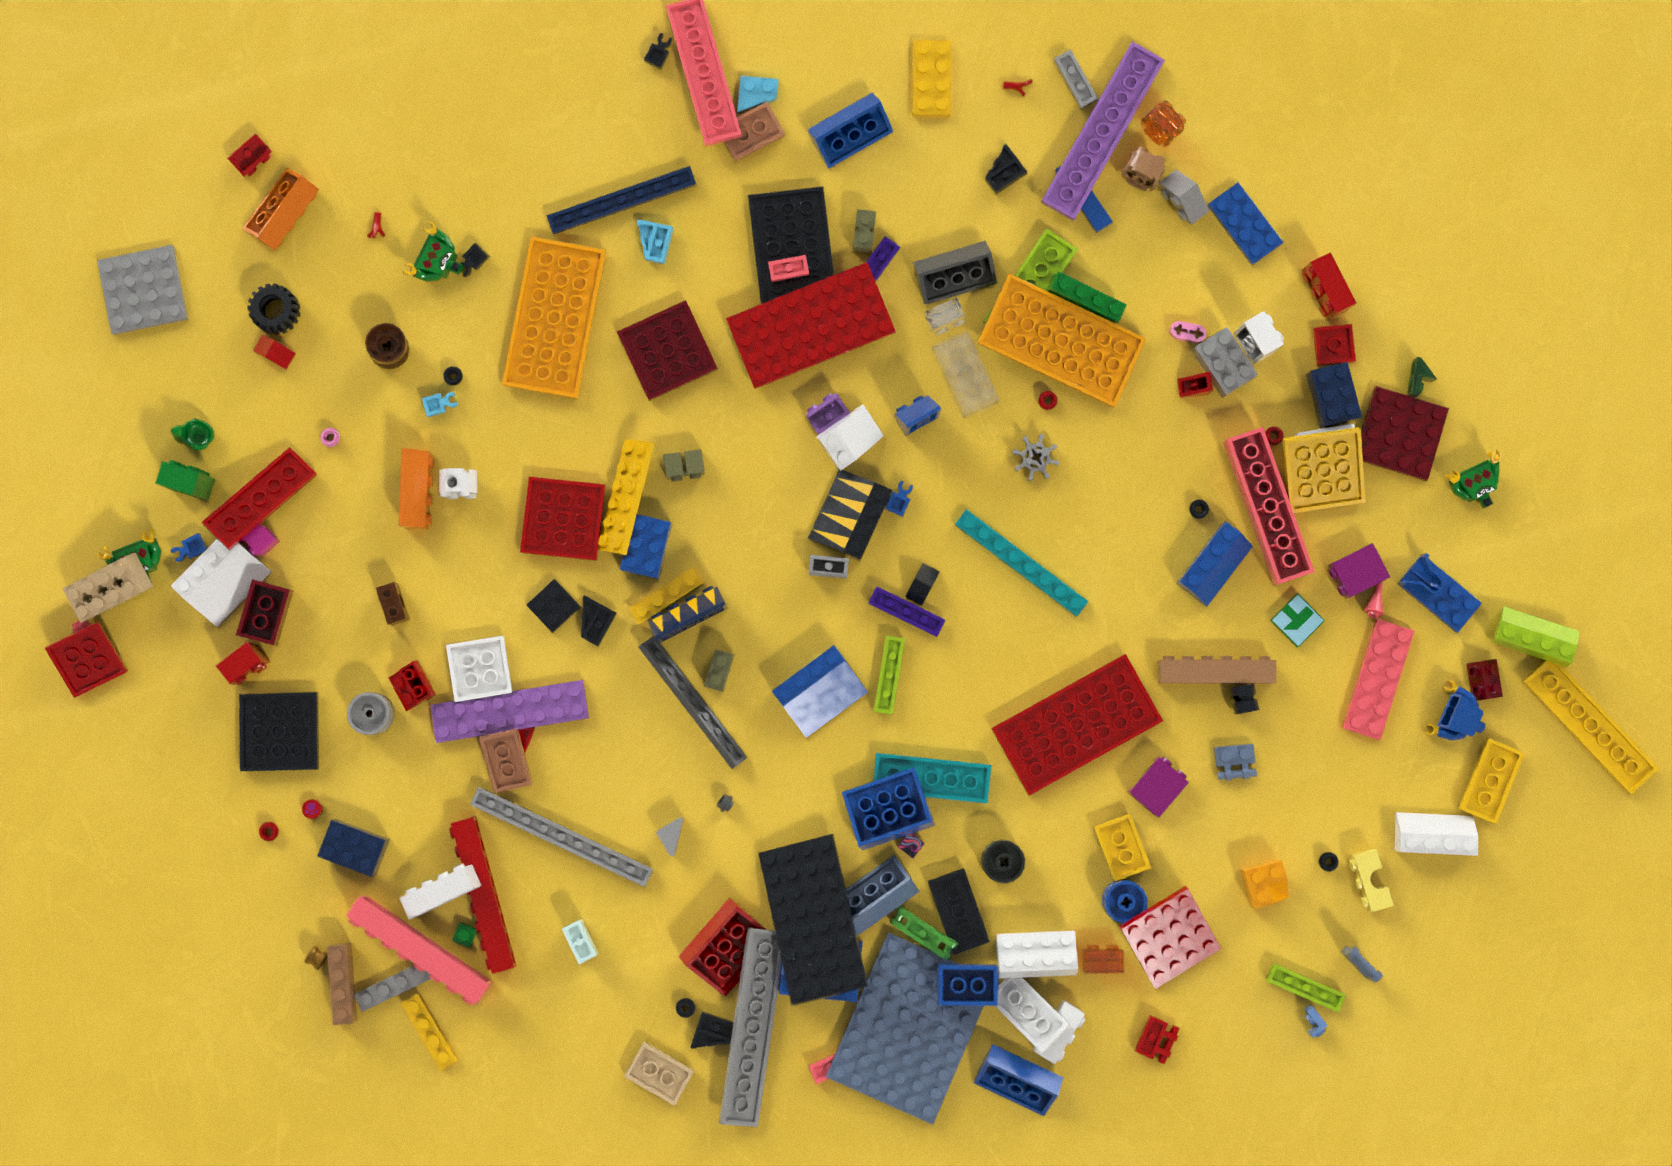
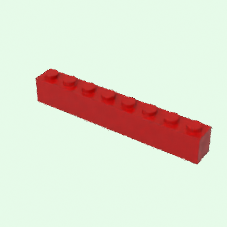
M477 817L453 822L449 831L451 838H455L457 846L454 847L457 858L460 857L461 863L465 867L473 865L481 884L480 887L468 892L467 895L471 896L470 909L477 918V921H475L477 933H481L482 940H480V946L487 955V959H485L486 968L488 971L491 970V974L515 968L517 964Z

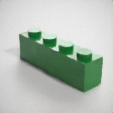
M1061 272L1053 275L1046 290L1113 323L1120 321L1127 305Z

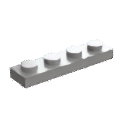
M412 966L355 993L354 996L363 1012L430 980V973L425 970L421 972Z

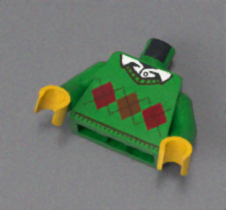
M427 221L431 224V229L422 228L425 232L432 233V235H428L414 265L411 263L404 264L410 268V272L403 270L402 273L404 275L413 274V277L425 282L438 281L441 278L446 279L450 271L459 275L463 264L456 262L458 255L454 252V244L449 236L440 229H435L433 222Z
M1497 449L1495 456L1490 451L1487 453V456L1491 459L1490 462L1489 460L1483 461L1461 473L1452 469V476L1445 474V478L1449 480L1454 495L1468 502L1478 499L1482 508L1494 504L1489 493L1496 490L1499 483V461L1502 459V453Z
M150 529L151 536L146 535L144 530L142 540L112 551V555L109 554V547L104 546V550L107 553L102 554L97 550V555L100 559H105V562L109 565L125 556L136 553L150 579L149 573L157 570L162 551L156 538H154L155 530Z

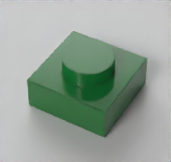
M459 922L452 941L471 948L477 930L472 926Z

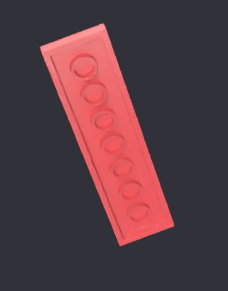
M684 0L666 5L705 147L742 137L704 1Z

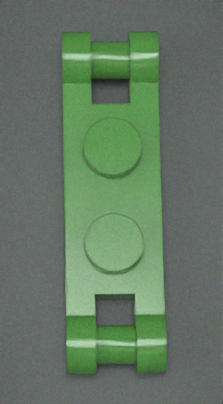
M900 905L896 910V916L891 918L890 923L941 958L949 960L952 949H955L958 943ZM903 917L908 919L906 924L902 923ZM941 942L946 944L944 949L939 947Z

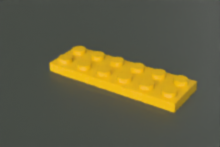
M624 440L598 542L599 551L627 555L654 443Z

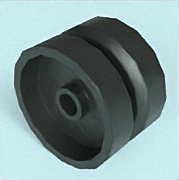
M1000 839L991 842L985 847L981 856V865L983 871L990 879L998 883H1009L1021 876L1025 868V857L1018 845L1009 840ZM1001 857L1006 859V863L1003 865L999 861Z

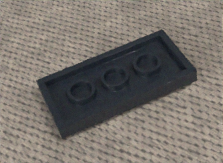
M962 868L928 880L946 936L958 943L957 947L952 949L953 955L989 943L990 941L965 869Z

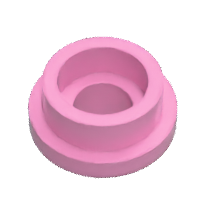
M327 428L322 431L320 439L325 446L334 447L340 441V434L334 428ZM332 434L334 436L333 440L328 441V436Z

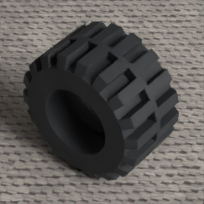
M273 283V286L265 284V288L262 286L258 287L259 291L252 293L253 299L249 298L248 302L251 305L247 306L248 311H250L249 317L253 320L252 322L269 334L279 335V332L287 333L286 329L288 328L292 330L294 328L292 324H297L298 320L296 318L297 316L300 317L298 309L301 308L300 304L297 303V298L282 285L279 286ZM273 300H281L283 302L282 313L274 319L266 318V306Z

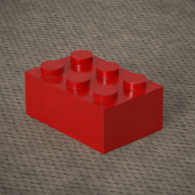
M1331 252L1311 261L1302 270L1303 279L1306 283H1309L1312 289V297L1318 300L1320 312L1327 320L1348 311L1357 303Z

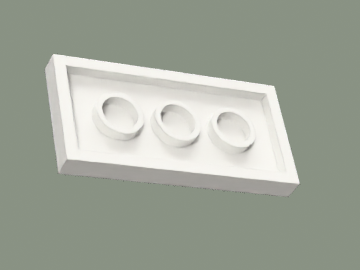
M1006 978L998 986V1006L996 1007L1042 1054L1070 1027L1023 978Z

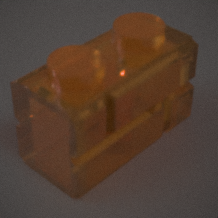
M1087 945V949L1082 950L1083 973H1124V951L1122 948H1118V945H1107V948H1099V945Z

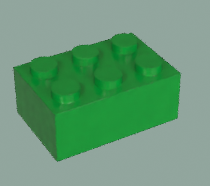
M169 460V463L162 461L155 484L208 501L215 479L209 477L210 473L199 468Z

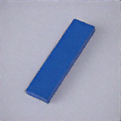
M1060 167L1055 169L1056 174L1058 173ZM1091 190L1080 210L1094 231L1098 233L1112 224L1113 221Z

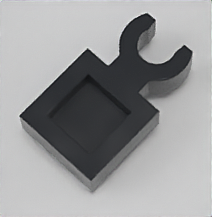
M662 33L658 35V44L652 43L644 58L645 63L660 70L670 54L665 49L672 45L671 37L667 42H662Z
M474 243L462 256L466 260L461 262L463 267L466 268L462 276L468 277L471 274L472 267L478 270L490 257L478 243Z

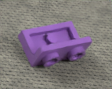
M830 393L822 399L824 402L819 406L815 404L807 410L806 418L818 435L850 413L837 393L834 395Z

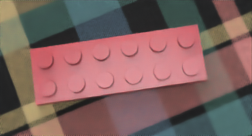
M1376 619L1345 717L1343 729L1381 740L1414 630Z

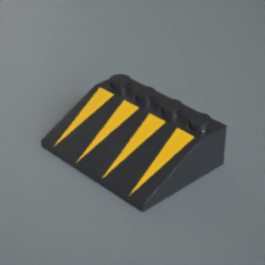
M839 470L808 538L857 561H861L892 490L850 472Z

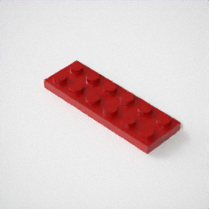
M289 447L203 520L202 525L230 551L316 477L317 474Z

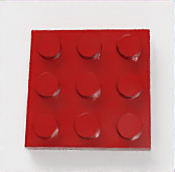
M99 621L45 647L47 654L74 698L128 671Z

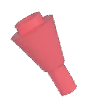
M1381 582L1375 585L1374 593L1364 610L1367 616L1372 618H1379V616L1383 615L1381 595L1383 583Z

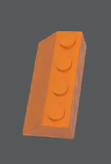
M286 168L242 229L269 248L275 250L282 244L285 235L293 229L296 220L304 214L309 202L315 199L319 189L300 174Z
M402 448L399 526L405 529L429 530V525L432 524V514L429 513V507L433 504V495L430 494V487H433L434 477L431 475V468H434V456L429 451Z

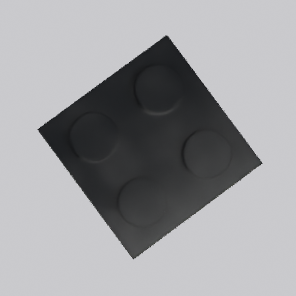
M555 579L527 604V607L552 633L581 608Z

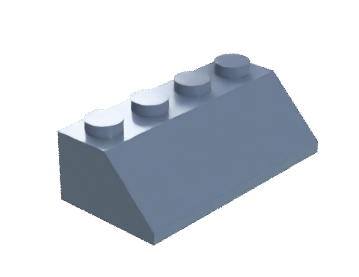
M895 855L846 889L856 935L861 934L920 892Z

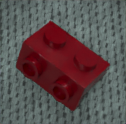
M1497 659L1466 664L1471 693L1474 694L1477 701L1503 697Z

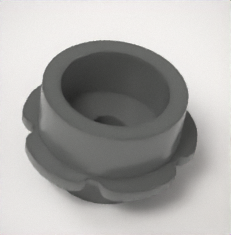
M724 794L717 803V807L721 809L720 812L731 809L734 804L732 796Z

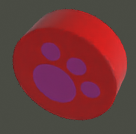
M315 799L307 800L302 806L303 815L309 819L319 817L323 811L322 804Z

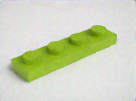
M886 636L873 712L893 715L905 642L903 638Z
M1274 963L1266 978V981L1338 1013L1346 996L1344 993Z

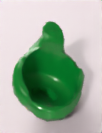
M193 418L183 425H176L171 429L172 436L177 443L184 444L188 448L197 451L206 449L215 437L213 428L208 423L197 418Z

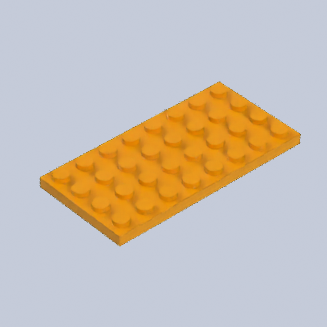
M536 237L530 238L504 371L503 386L578 399L606 250Z
M1009 273L977 344L1115 408L1146 338Z

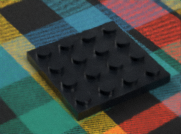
M318 692L239 694L240 772L319 769Z

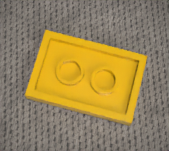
M1130 813L1093 827L1115 882L1151 868Z

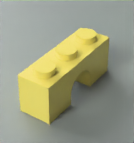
M1369 849L1350 855L1351 860H1349L1352 871H1355L1357 879H1355L1356 886L1362 892L1361 903L1363 908L1369 912H1374L1394 906L1389 887L1381 886L1375 888L1370 881L1371 874L1375 870L1382 868L1377 849Z

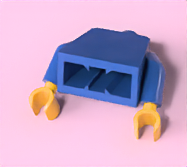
M1452 680L1446 681L1452 688L1448 689L1443 686V691L1446 693L1453 691L1455 693H1451L1437 724L1440 728H1435L1433 724H1426L1431 726L1433 731L1431 733H1424L1426 735L1437 734V737L1454 741L1464 739L1466 735L1473 736L1475 732H1483L1485 723L1480 721L1483 711L1479 708L1474 694L1461 687L1457 688Z

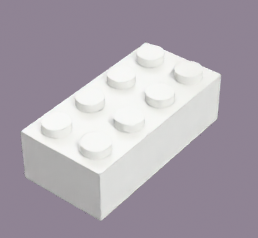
M1075 931L997 934L996 936L999 979L1077 974L1078 961Z

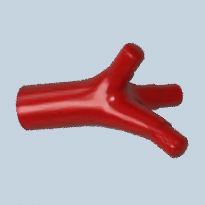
M1030 79L1024 82L1004 81L1003 89L1016 90L1022 96H1025L1026 94L1022 87L1031 84L1033 80Z
M374 212L373 226L367 235L368 238H376L378 232L382 237L386 235L381 228L382 214L379 212Z

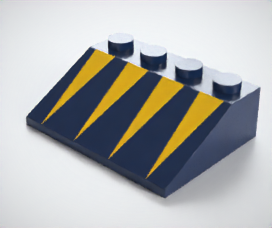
M710 586L702 591V595L698 597L692 595L685 599L686 603L680 606L678 603L668 608V612L664 614L659 612L651 616L652 620L649 621V625L655 640L661 643L728 609L718 587L713 588V586Z

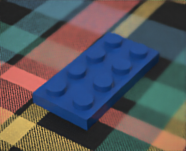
M1239 182L1208 203L1207 207L1251 265H1254L1283 243Z

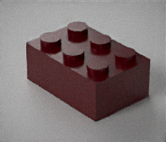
M252 579L236 635L278 646L293 590Z

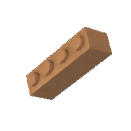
M351 943L332 944L327 946L333 1025L352 1024L357 1021Z

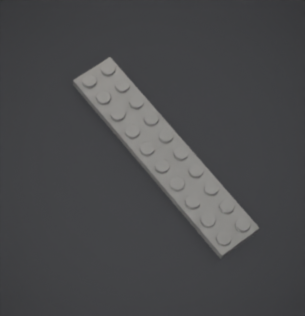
M747 929L719 1123L722 1125L758 1127L782 966L775 930Z

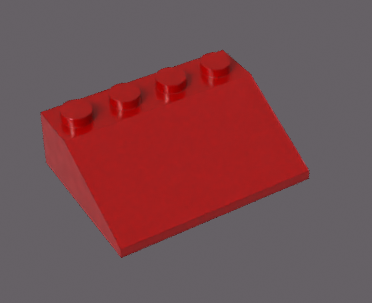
M729 898L678 957L686 967L726 997L740 981L747 929L766 928Z

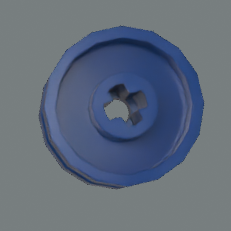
M1118 880L1111 882L1105 888L1102 895V906L1105 913L1111 919L1124 924L1147 909V896L1138 884L1129 880ZM1124 897L1127 899L1125 905L1121 904V901H1124Z

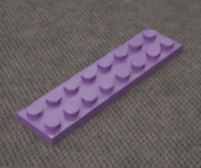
M584 680L512 691V693L459 702L451 701L431 705L436 743L479 737L516 728L521 730L589 718Z

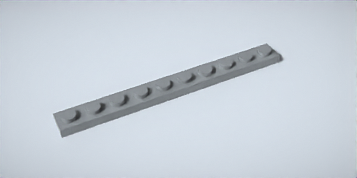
M478 787L470 805L641 886H646L652 874L653 868L481 787Z

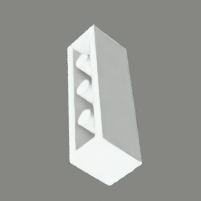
M464 864L454 867V872L450 874L447 871L438 875V880L434 882L431 879L422 883V888L417 889L414 887L405 891L406 895L401 897L400 900L408 919L418 917L480 887L481 884L473 865L465 867Z

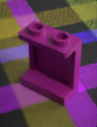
M1373 543L1328 565L1330 568L1328 569L1329 575L1333 580H1336L1338 584L1337 590L1345 599L1390 578Z
M1156 757L1155 762L1144 775L1127 791L1158 818L1189 783L1186 780L1187 776L1179 769L1175 771L1171 767L1172 763L1165 757L1162 759Z

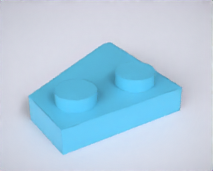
M741 76L737 112L741 114L747 109L755 108L765 102L769 103L777 100L778 79Z

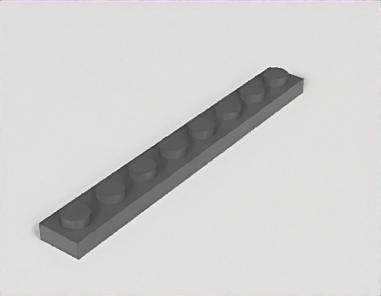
M654 636L642 643L638 648L731 769L743 762L747 756L660 643L655 640Z

